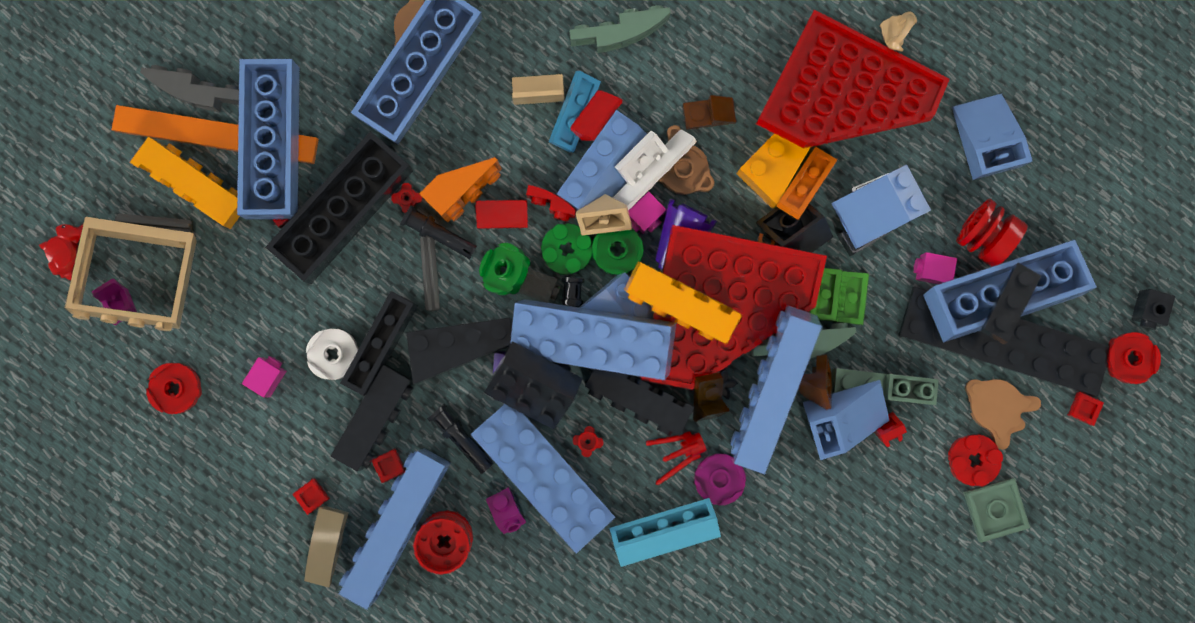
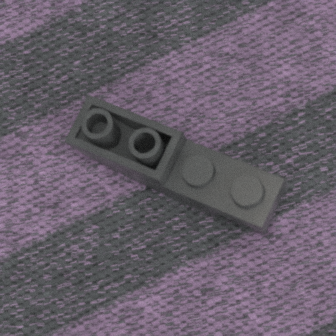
M151 65V68L141 67L140 73L150 82L174 98L194 107L221 113L222 103L239 105V86L225 85V88L216 87L214 83L200 82V79L194 76L192 71L177 68L175 72L167 71V68L158 65Z

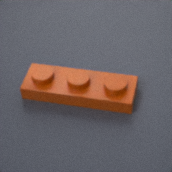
M815 147L776 207L799 220L834 167L837 159Z

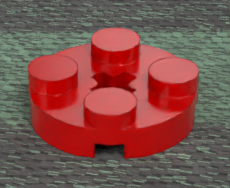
M1138 332L1124 333L1109 341L1107 368L1111 377L1126 384H1141L1148 381L1147 379L1159 370L1161 363L1160 350L1157 345H1154L1149 340L1147 335ZM1131 351H1133L1134 356H1138V361H1134L1133 365L1128 361V355H1130Z
M166 363L157 367L150 374L148 379L150 381L148 388H146V395L150 404L157 411L167 414L187 412L197 403L198 398L202 394L201 382L197 373L191 367L182 363ZM171 382L179 384L180 388L177 395L168 392L171 388Z
M978 434L967 435L958 438L950 447L948 452L950 470L952 475L961 483L970 486H985L992 482L1000 472L1003 454L990 438ZM978 453L981 462L979 465L972 467L970 465L972 461L969 459V456H976Z

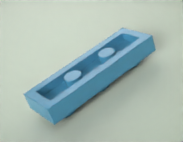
M575 71L549 143L568 152L575 151L579 137L571 131L570 127L598 91L601 81L581 71Z

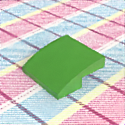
M824 268L816 307L811 310V314L817 315L819 320L864 325L869 274Z

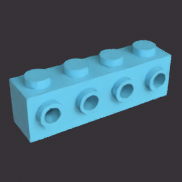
M710 498L609 528L621 567L721 537L717 517Z

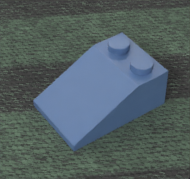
M907 165L831 203L855 249L931 211Z
M626 273L617 275L579 307L650 319L654 313L651 310L652 305L646 302L640 305L627 298L629 293L624 288L629 280V276Z

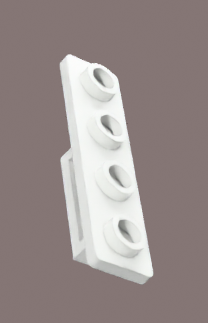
M679 130L664 145L658 135L650 131L615 166L627 184L613 198L626 204L628 210L632 208L690 150L697 140L684 130Z

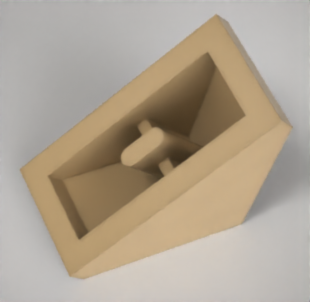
M606 194L576 211L582 235L632 230L627 205Z

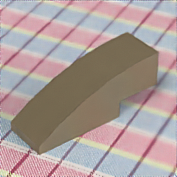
M327 506L319 508L311 538L304 581L325 587L331 586L349 512Z

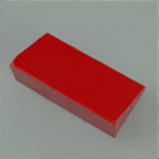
M598 90L570 127L571 131L582 141H594L623 100Z
M527 200L476 201L477 229L528 228Z

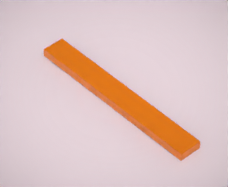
M116 105L111 129L115 132L238 152L239 125ZM299 135L298 162L315 163L318 138Z

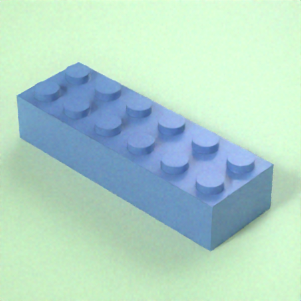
M425 0L351 113L399 145L482 20L481 12L464 0Z
M240 59L237 215L244 219H291L298 211L299 66L292 59Z
M1072 240L933 286L923 296L943 343L981 330L1013 266L1017 263L1041 275L1022 316L1083 296L1097 288L1076 241Z
M523 299L515 303L511 342L513 341L551 362L665 380L670 375L676 322Z
M788 305L785 311H780L775 324V326H778L777 333L769 338L766 350H768L767 359H762L757 371L759 375L758 383H753L748 394L750 399L748 408H743L739 418V422H741L739 432L734 431L730 442L732 446L731 454L734 455V464L762 474L766 472L822 328L817 315Z
M504 404L471 433L473 439L575 553L579 552L615 518L523 413Z
M425 448L410 453L404 463V467L407 470L401 477L398 476L391 487V490L394 491L392 497L383 502L378 511V514L381 515L380 519L375 524L372 523L365 535L368 539L367 543L363 547L358 548L352 559L355 562L354 567L352 566L343 575L339 583L342 586L339 595L366 610L378 599L451 462Z

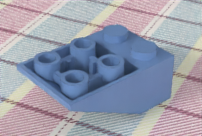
M1002 94L952 107L973 180L1020 168L1033 162L1026 137Z
M880 380L833 393L831 409L826 410L810 400L803 402L820 460L848 452L889 421Z

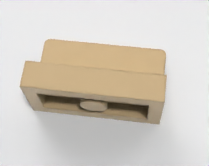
M563 74L512 78V99L514 105L564 101Z

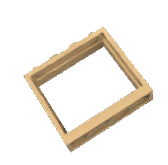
M85 217L65 308L73 314L74 318L89 320L91 316L98 317L100 321L117 324V320L127 321L128 325L143 328L145 324L155 325L156 329L162 331H171L172 328L180 329L197 241L194 233ZM97 235L185 249L171 317L82 305Z

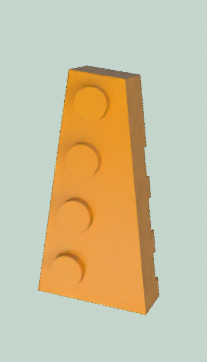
M773 134L736 174L773 209L784 194L810 147L801 148Z
M148 137L130 163L137 168L151 173L150 177L168 188L171 187L175 194L188 202L194 203L193 206L222 226L231 229L240 217L237 215L238 191L233 187L227 190L221 185L224 181L210 172L209 175H206L200 171L203 166L192 158H189L188 161L180 156L182 151L169 143L166 147Z
M640 261L636 264L624 288L629 293L628 299L640 305L646 302L653 306L651 310L664 317L669 314L676 318L675 322L688 329L692 326L699 330L698 334L709 340L715 338L727 344L741 317V314L734 309Z

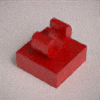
M893 412L888 414L889 421L874 431L886 447H890L889 441L897 438L899 442L902 441V435L907 433L905 425Z

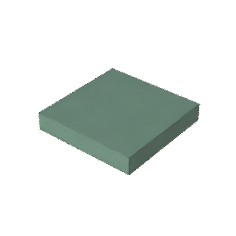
M1008 478L963 492L978 542H985L1030 528L1015 478Z

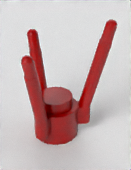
M689 431L680 436L676 435L646 441V445L650 446L684 440L680 443L682 449L663 457V461L667 462L683 454L688 457L656 481V485H660L692 461L701 458L700 454L707 451L699 432L692 435Z

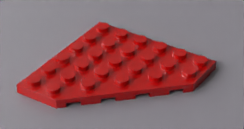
M814 10L756 124L801 148H808L928 122L935 116L950 79Z
M672 225L662 273L734 309L741 314V317L727 344L715 338L709 340L698 334L699 330L692 326L688 329L676 323L670 375L665 380L640 376V379L691 390L694 389L695 377L721 371L730 365L733 360L742 354L748 353L772 334H776L778 326H775L778 314L780 311H785L787 305L806 312L814 309L818 299L827 256ZM656 312L653 313L652 318L656 320H663L669 322H675L676 320L675 317L667 314L666 317L657 314Z

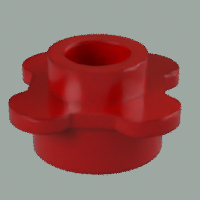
M404 183L401 186V190L392 195L391 200L402 208V212L406 213L410 205L416 206L417 203L422 201V196L412 189L411 184ZM405 196H409V200L406 201L404 199Z
M591 426L585 427L583 433L573 437V444L582 450L581 453L584 457H590L596 448L603 446V439L597 437L594 433V428ZM589 439L591 442L590 444H586L585 441Z

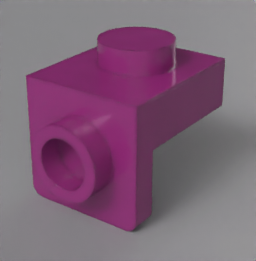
M110 279L92 291L93 297L99 300L104 308L137 312L128 289L115 279Z
M509 487L486 499L495 524L503 534L517 531L521 525L526 523Z

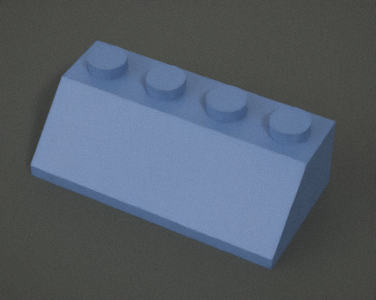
M616 110L557 192V196L569 203L576 211L604 194L613 198L627 184L615 166L647 133L638 124Z

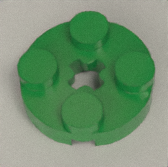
M558 224L547 232L542 241L543 259L547 266L558 274H575L583 270L591 260V239L588 235H582L580 227L577 225ZM567 242L571 243L574 253H568L567 256H563V250L560 249V246L566 245Z
M634 229L598 233L592 244V255L597 266L604 272L611 275L627 274L634 270L638 261H641L643 242ZM616 243H621V248H625V253H620L619 257L614 256V252L610 251V248L615 247Z
M510 243L498 244L500 247H497L495 250L490 249L484 255L479 273L483 277V286L487 290L497 295H514L519 292L527 276L530 259L525 256L520 248ZM507 265V270L503 274L500 269L502 266L505 267Z

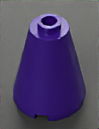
M670 199L655 259L659 263L658 268L663 270L672 225L711 232L717 221L712 219L710 223L706 221L708 215L683 203L677 207L674 205L676 200Z

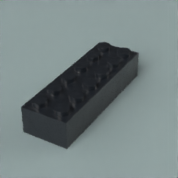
M370 131L265 248L303 282L312 284L414 170Z

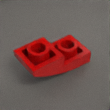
M528 185L526 196L528 199H531L532 204L546 206V202L551 203L549 211L558 220L569 221V217L575 218L576 210L565 200L545 189Z

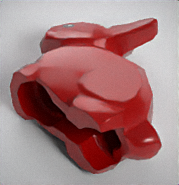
M69 224L59 225L56 227L57 236L51 237L48 241L39 244L40 248L45 252L49 261V269L53 275H60L61 278L68 280L72 279L78 251L77 243L81 238L83 224L79 227Z

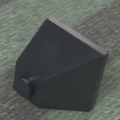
M810 204L799 220L776 207L756 222L760 229L782 247L814 252L833 238L825 216Z

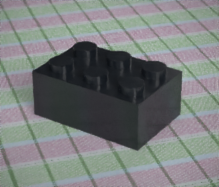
M512 341L495 369L484 394L545 426L555 429L573 403L583 378Z

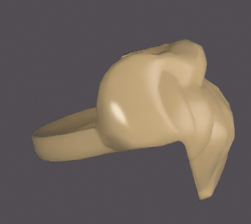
M913 12L891 16L880 24L883 39L889 49L904 50L901 47L904 38L917 22Z

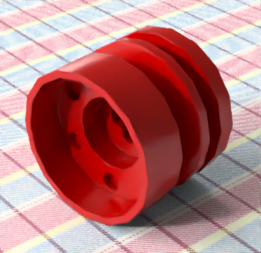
M990 198L981 204L979 208L975 209L967 218L956 242L961 246L968 244L967 250L969 252H974L982 246L978 256L979 259L994 267L1003 263L1014 251L1025 235L1028 225L1014 214L1001 221L1005 208L999 206L995 209L996 202Z
M450 510L435 512L425 520L415 536L413 548L417 561L431 573L441 575L457 570L465 562L471 550L473 542L472 527L467 519L458 512ZM449 535V542L446 541L442 543L440 541L442 536L445 537Z

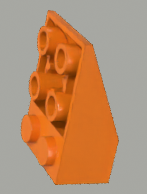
M494 157L437 175L419 194L447 223L451 219L456 221L464 213L463 207L469 201L474 203L482 195L481 189L487 183L492 185L501 176L499 172L502 169L498 160Z

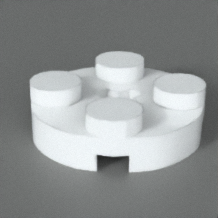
M322 330L317 332L307 344V363L310 370L318 377L338 380L344 377L359 348L355 339L343 330ZM337 348L338 359L329 361L327 359L329 356L327 350Z

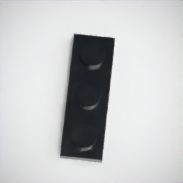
M1020 263L1015 264L980 331L998 342L1006 344L1019 322L1041 275Z

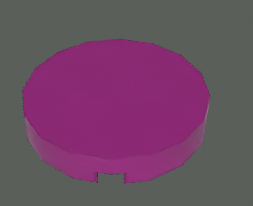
M716 453L707 456L699 463L695 471L694 483L697 492L703 499L710 498L711 503L714 505H727L735 502L744 491L746 474L742 466L734 464L733 457L727 454Z

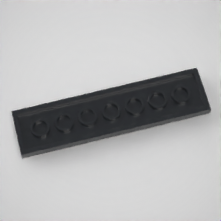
M915 286L912 287L898 336L1088 395H1099L1108 364L1107 353L1110 346L1022 319L1017 323L1006 344L998 342L981 331L943 343L923 296L928 290Z

